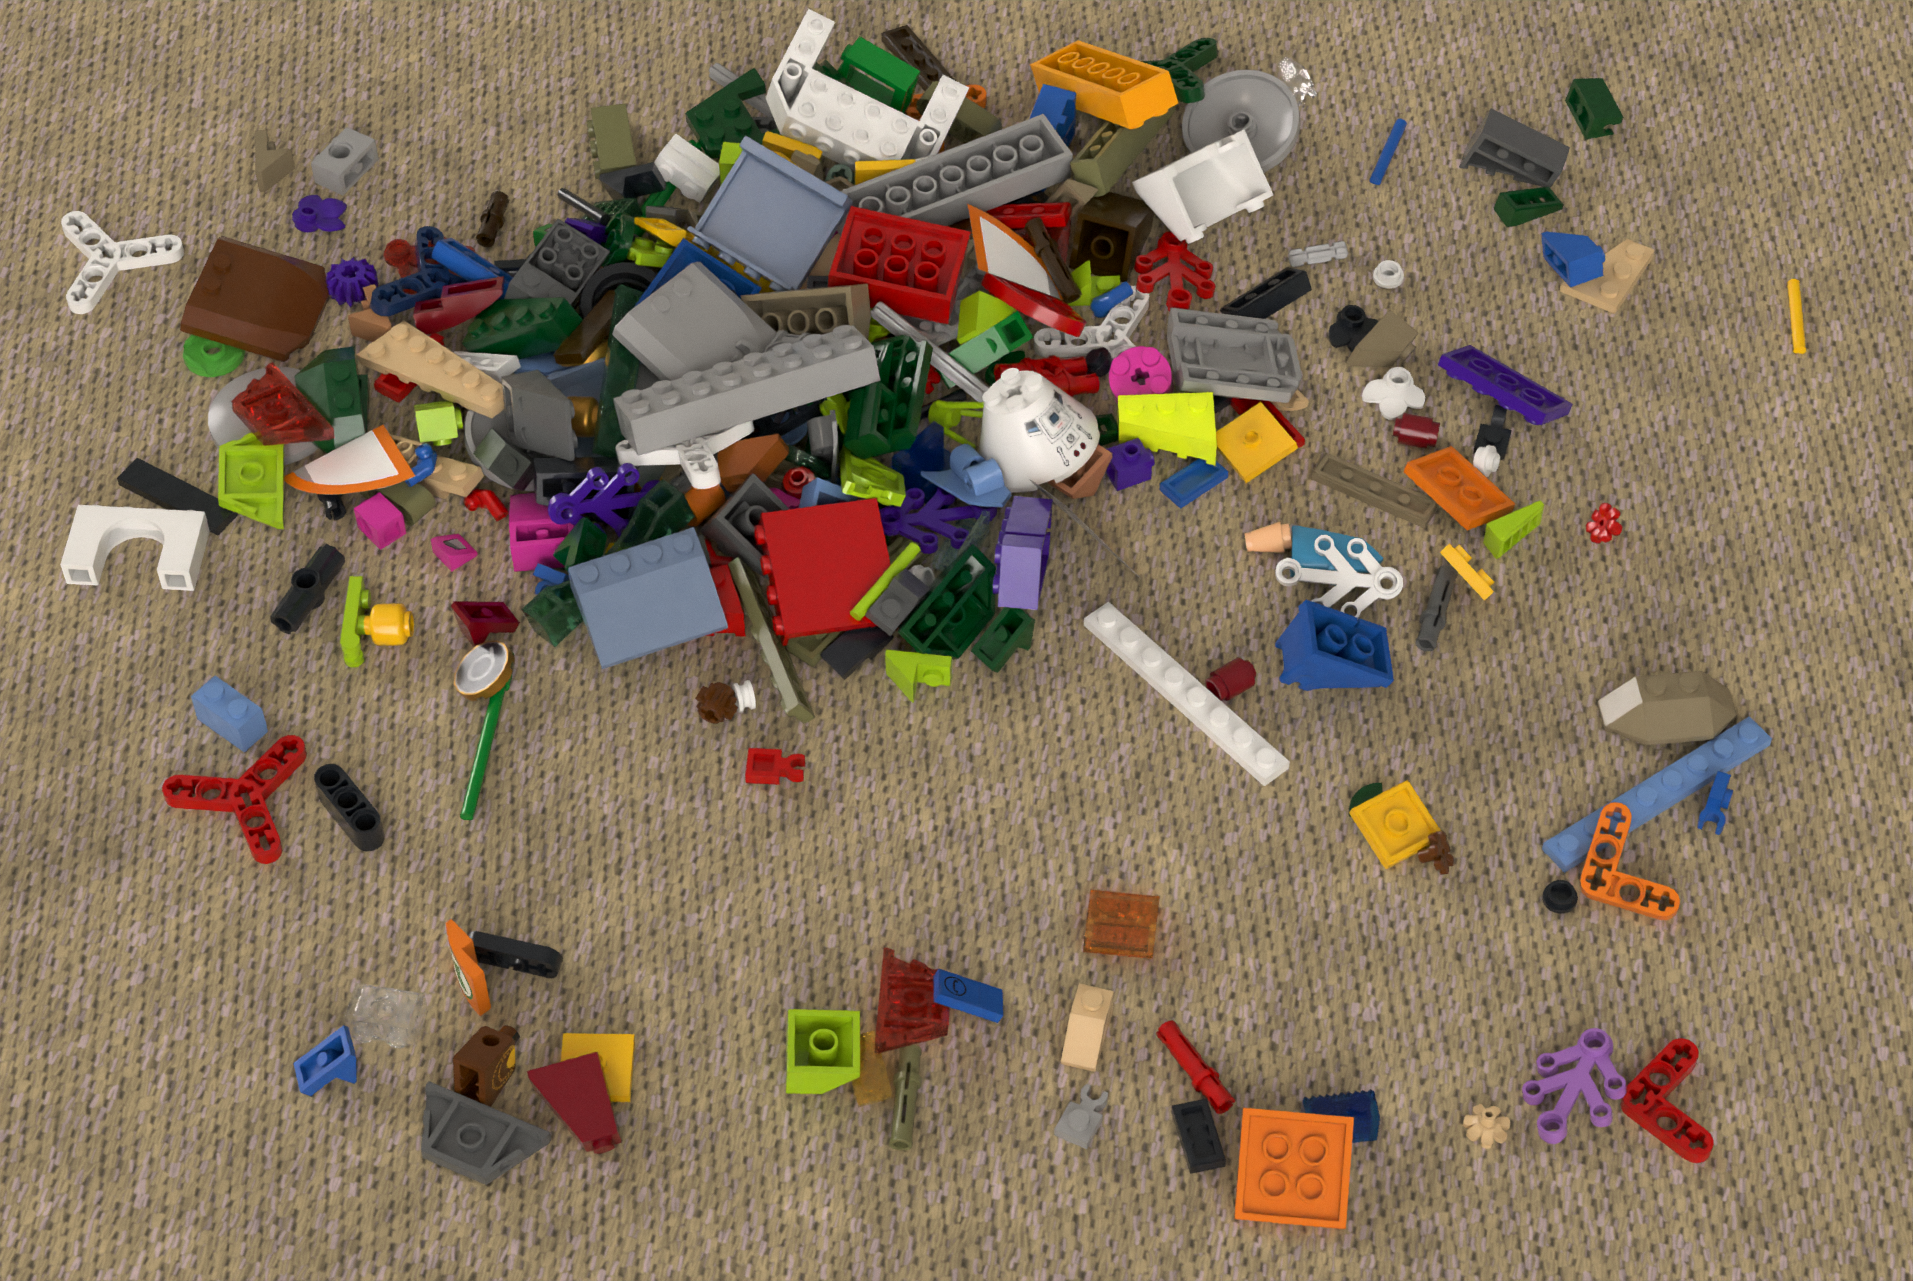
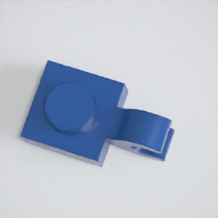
M1717 771L1706 807L1699 815L1698 829L1702 830L1706 821H1712L1717 825L1715 834L1720 835L1722 833L1726 818L1720 809H1728L1734 791L1728 789L1730 774Z

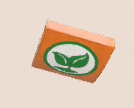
M450 919L446 922V931L456 977L467 1001L478 1015L481 1016L491 1009L485 974L478 966L473 940Z

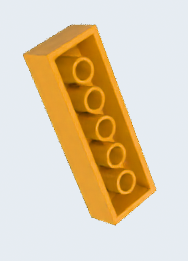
M1079 40L1030 64L1039 93L1043 84L1076 92L1077 110L1127 129L1139 128L1144 124V121L1153 116L1164 115L1169 111V108L1178 104L1168 70Z

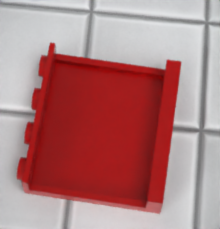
M877 498L761 513L759 525L754 526L755 540L757 545H762L764 555L760 556L762 574L768 575L770 585L766 586L768 604L774 605L776 616L772 617L773 631L775 636L780 635L782 646H787L789 638L877 626L866 616L858 621L850 614V611L891 565Z

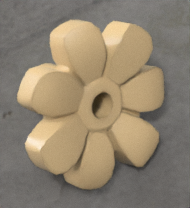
M1482 1104L1473 1107V1115H1466L1464 1117L1463 1126L1469 1128L1466 1136L1473 1142L1481 1138V1146L1483 1148H1491L1493 1140L1501 1144L1507 1140L1505 1130L1510 1128V1120L1505 1116L1499 1117L1501 1114L1500 1108L1491 1106L1485 1109Z

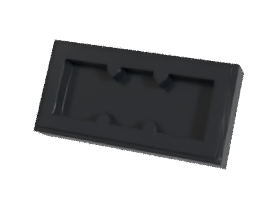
M1207 1098L1172 1105V1117L1190 1174L1225 1167L1226 1158Z

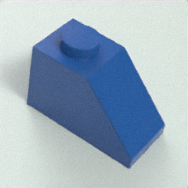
M1548 231L1541 233L1544 259L1570 288L1604 276V251L1600 245H1596L1588 236Z

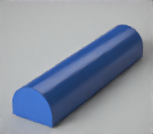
M453 238L438 240L432 252L434 260L468 282L504 276L503 294L498 299L505 298L509 283L513 277Z

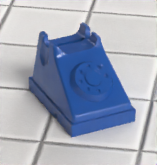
M1307 599L1298 606L1299 613L1275 643V647L1282 649L1284 669L1279 677L1280 682L1287 685L1299 682V689L1305 691L1320 688H1378L1381 686L1387 688L1394 682L1386 627L1360 618L1357 620L1355 616Z

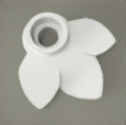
M1394 367L1384 375L1383 379L1372 380L1366 385L1362 393V401L1379 403V410L1383 417L1388 420H1396V417L1401 418L1408 407L1422 409L1425 403V394L1422 389L1414 385L1413 378L1408 370L1402 367Z

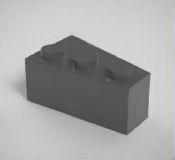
M1491 108L1467 143L1459 168L1468 169V166L1486 169V174L1495 176L1496 172L1513 175V180L1542 187L1549 186L1551 188L1563 170L1570 147Z

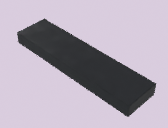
M136 458L117 477L120 486L167 510L205 512L209 531L218 536L238 516V513L220 507L218 498L139 458Z

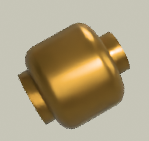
M568 396L567 398L571 399L575 411L571 424L576 437H594L598 430H602L604 426V407L599 405L594 397Z

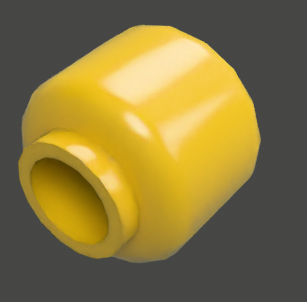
M402 603L376 604L372 607L370 615L364 617L365 634L371 635L372 641L377 646L404 645L408 637H412L414 634L412 611H407V608Z

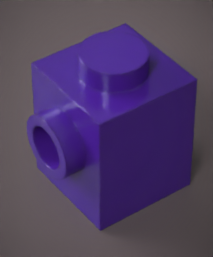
M1139 438L1107 448L1113 457L1105 473L1117 491L1151 479L1152 466L1155 465L1154 456L1149 448L1145 449Z

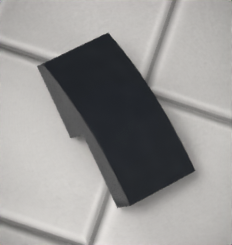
M878 626L847 630L825 649L820 656L845 680L867 658L872 660L894 636L891 635L890 637Z

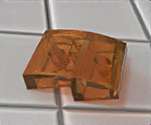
M1091 890L1083 952L1153 959L1160 896Z

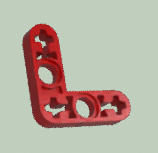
M1678 1038L1669 1042L1626 1086L1627 1091L1625 1096L1621 1098L1620 1106L1629 1118L1682 1158L1692 1163H1701L1706 1161L1711 1155L1714 1145L1712 1135L1666 1100V1097L1694 1070L1699 1057L1698 1048L1692 1041ZM1687 1053V1059L1681 1058L1676 1063L1675 1068L1671 1065L1676 1054ZM1653 1073H1662L1668 1077L1669 1083L1662 1086L1657 1085L1651 1081L1649 1076ZM1645 1088L1648 1093L1645 1096L1644 1103L1633 1105L1631 1103L1632 1098L1638 1099L1643 1094ZM1660 1117H1669L1674 1120L1677 1127L1672 1130H1665L1657 1124L1656 1120ZM1682 1129H1686L1685 1135L1682 1134L1681 1138L1677 1139L1681 1134ZM1698 1140L1703 1143L1702 1148L1698 1146L1692 1149L1689 1146L1690 1142L1696 1143Z

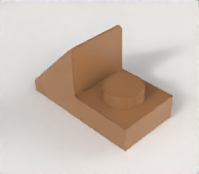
M375 284L363 287L365 300L360 301L363 311L348 315L352 336L371 342L376 341L392 328L388 316L377 315L370 308L372 292L376 289Z

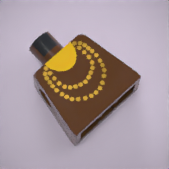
M508 1025L503 1026L499 1031L488 1026L481 1027L453 1057L454 1092L491 1107L515 1071V1045L520 1039L519 1033Z

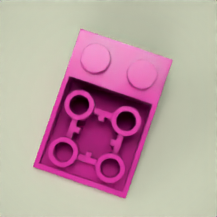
M535 493L510 495L509 533L514 572L535 570L538 563L549 568L565 567L553 556V553L575 526L571 523L564 525L554 523L548 515V506L536 503Z

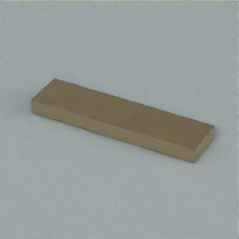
M1329 453L1324 454L1311 473V480L1424 529L1439 508V505L1431 497Z

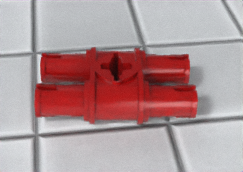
M1055 355L1041 359L1027 357L1019 363L996 364L994 368L996 381L1009 368H1017L1019 371H1034L1041 374L1071 397L1079 394L1098 393L1100 387L1099 378L1095 373L1086 375L1087 362L1083 356L1060 359Z

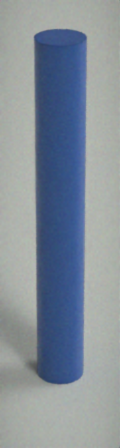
M1404 119L1396 120L1369 179L1370 183L1381 184L1407 126V122Z

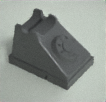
M753 473L743 481L738 489L725 499V502L701 528L700 532L707 539L715 540L718 545L717 549L724 555L734 559L739 557L753 571L769 580L768 575L762 574L760 556L764 555L762 545H757L754 526L759 525L761 513L789 510V508Z

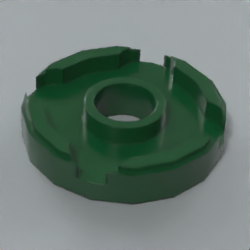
M618 212L610 219L604 233L608 235L606 243L601 242L600 244L610 251L601 265L602 267L625 261L634 236L635 223L632 215Z

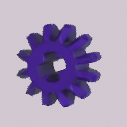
M354 256L349 261L341 258L340 264H331V270L326 273L327 289L331 299H335L339 305L347 301L350 308L354 302L361 304L360 301L365 300L363 287L375 284L376 288L379 286L376 269H374L373 265H369L366 258L357 261Z

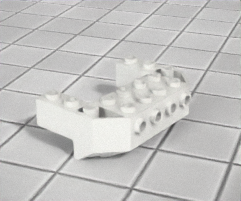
M808 9L772 78L766 96L780 135L815 146L823 151V156L839 164H844L854 171L856 161L915 159L918 162L938 154L969 87L942 75L920 121L813 69L830 38L835 22Z

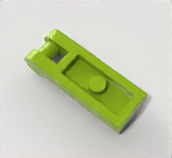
M363 576L349 577L340 638L345 664L352 668L358 667L364 662L360 640L361 635H366L364 631V617L366 615H364L365 609H370L371 591L370 589H365Z

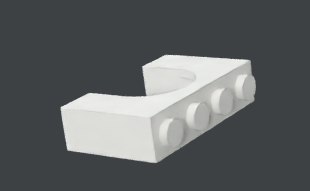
M78 505L60 564L66 583L99 585L104 564L110 551L123 541L145 537L157 540L163 544L157 567L162 589L194 591L210 532L205 512L166 510L162 508L147 509Z

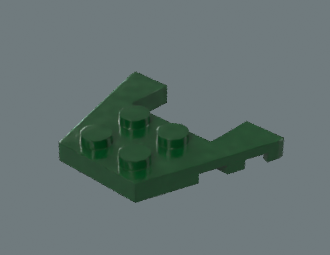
M755 68L749 70L685 113L686 122L706 155L711 159L720 158L723 142L741 143L745 135L762 145L765 133H761L742 102L766 93V85ZM778 128L770 131L780 135Z

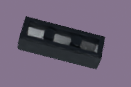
M1286 267L1223 306L1220 312L1228 315L1266 319L1312 290L1307 272Z

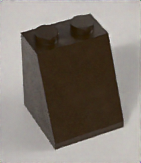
M1108 192L1103 196H1093L1078 212L1069 268L1075 270L1086 261H1090L1091 274L1097 276L1120 275V282H1127L1134 268L1136 257L1140 255L1151 232L1154 212L1143 200Z

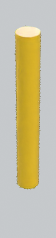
M1791 279L1787 282L1793 352L1804 354L1806 352L1800 282L1797 279Z

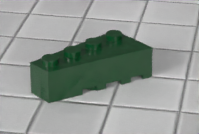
M564 297L497 299L489 307L476 315L474 321L467 329L468 332L462 344L469 352L514 355L520 360L557 350L583 319Z

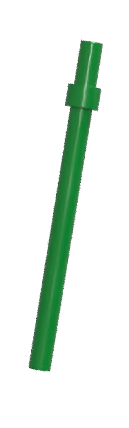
M512 675L505 686L489 699L460 818L463 820H473L505 691H508L510 688Z

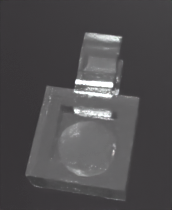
M1285 56L1278 63L1283 73L1282 80L1289 88L1294 89L1293 95L1298 106L1304 108L1303 98L1306 94L1312 98L1316 97V91L1313 89L1314 85L1305 67Z

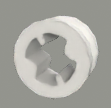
M750 680L744 681L743 685L732 683V689L737 698L735 703L738 707L737 711L739 713L743 712L746 707H749L750 710L755 709V695Z

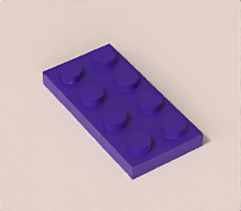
M1471 345L1442 354L1438 362V366L1447 370L1446 374L1451 378L1466 381L1472 385V389L1477 393L1490 395L1498 400V404L1508 410H1516L1524 415V419L1534 425H1543L1568 415L1573 405L1571 402Z

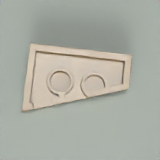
M1626 239L1605 254V262L1603 263L1604 276L1571 288L1566 282H1563L1560 286V292L1616 314L1654 257L1655 250Z

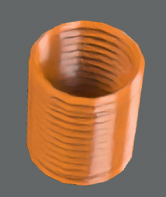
M719 484L707 489H697L691 485V489L687 493L675 498L673 507L677 516L684 523L695 527L725 502V494Z

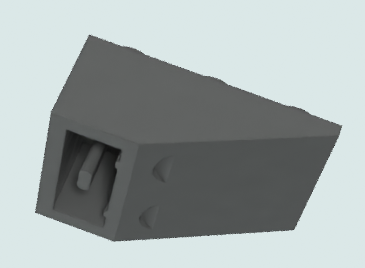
M558 218L510 281L504 299L564 297L575 308L580 300L585 284H587V281L595 272H598L610 251Z
M539 370L501 377L507 436L517 447L568 461L575 460L574 448H577L578 443L576 433L572 429L571 419L575 416L571 399H568Z

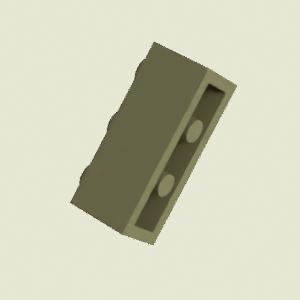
M626 103L591 108L592 120H587L586 122L589 138H595V140L590 141L592 159L598 158V161H593L595 179H599L600 174L636 166Z

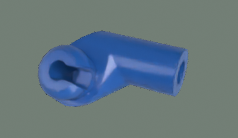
M1123 282L1111 291L1093 298L1090 309L1095 317L1104 318L1108 315L1110 309L1133 295V290L1127 282Z
M424 443L415 449V454L419 459L417 460V465L411 468L415 477L405 481L409 487L427 478L435 470L437 453L432 450L431 445L428 443Z

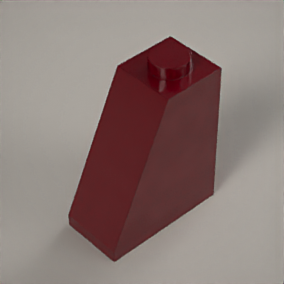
M598 1052L527 1071L534 1090L586 1152L593 1151L595 1154L605 1153L613 1150L615 1144L622 1143L603 1065Z

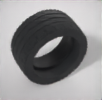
M630 262L610 264L603 269H599L598 272L591 276L583 288L579 302L580 317L584 319L609 290L635 289L636 292L644 294L657 274L646 266ZM617 340L618 349L616 350L626 349V347Z

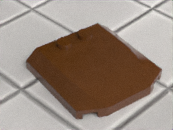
M221 236L217 239L187 301L181 320L180 331L285 362L289 359V355L298 348L303 349L310 343L329 300L325 268Z

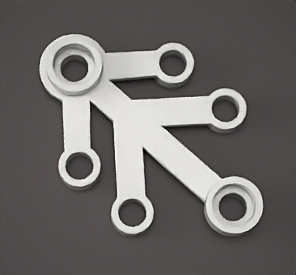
M1328 535L1317 537L1314 549L1318 555L1325 556L1337 571L1301 568L1299 562L1292 558L1281 560L1277 564L1275 571L1277 581L1283 586H1294L1299 581L1336 585L1321 598L1312 600V602L1329 608L1355 587L1369 588L1354 602H1346L1341 608V612L1345 613L1344 610L1346 608L1353 607L1357 611L1355 616L1357 620L1360 617V613L1378 598L1385 600L1395 598L1403 587V578L1399 571L1392 567H1382L1367 550L1365 541L1360 538H1354L1349 541L1347 554L1352 559H1359L1370 574L1357 573L1336 549L1333 539ZM1320 541H1327L1330 543V548L1326 551L1321 550L1318 547V543ZM1353 544H1360L1363 547V551L1355 554L1351 551V546ZM1285 569H1291L1295 575L1291 579H1286L1283 577L1282 572ZM1383 579H1389L1392 581L1393 586L1389 589H1384L1380 582Z

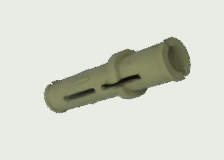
M904 1044L899 1048L898 1071L893 1076V1086L896 1090L889 1146L895 1150H910L912 1148L917 1090L920 1089L922 1084V1078L919 1075L922 1049L917 1045ZM906 1072H910L908 1089H905ZM903 1105H906L905 1123L901 1122Z

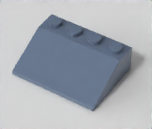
M694 527L568 568L572 592L602 669L728 628L705 554Z

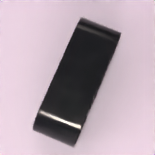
M326 764L318 768L314 774V781L322 805L358 849L367 852L381 847L385 835L377 810L339 765Z

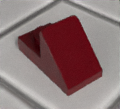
M453 601L451 605L461 632L473 647L484 643L489 633H514L520 624L504 602Z

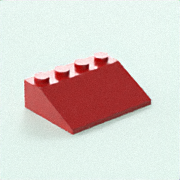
M850 206L828 275V287L868 284L870 308H874L881 301L897 314L948 324L957 295L971 231Z

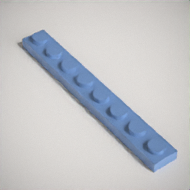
M1749 716L1609 803L1618 802L1628 807L1632 815L1628 832L1630 833L1715 780L1717 771L1726 773L1770 746L1772 738ZM1606 805L1543 843L1542 850L1564 873L1586 860L1600 813ZM1614 812L1612 817L1606 816V818L1611 820L1608 834L1613 836L1615 835L1617 824L1619 822L1625 823V821L1621 820L1619 812ZM1599 844L1595 850L1596 853L1601 851L1605 847L1609 846L1610 844Z

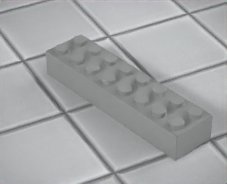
M1041 114L844 189L841 192L849 196L854 207L949 226L970 218L967 204L985 212L1070 179V162L1072 161L1073 154L1046 116ZM848 213L846 214L845 218L843 219V221L837 229L840 236L842 234Z
M841 325L834 328L833 332L823 335H808L803 341L793 344H779L773 350L764 353H749L741 360L720 362L715 364L712 369L702 372L690 371L685 373L682 378L676 380H661L654 383L652 387L643 390H628L622 396L613 398L621 433L639 456L880 381L874 346L853 325Z

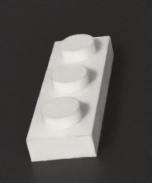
M453 352L497 382L502 381L501 377L511 375L521 367L518 357L514 355Z

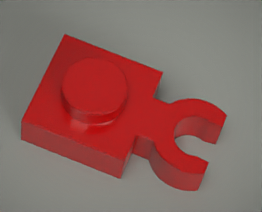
M748 748L745 773L746 783L780 785V777H786L792 782L804 781V770L793 768L797 766L805 767V755L792 754L787 758H783L782 749Z

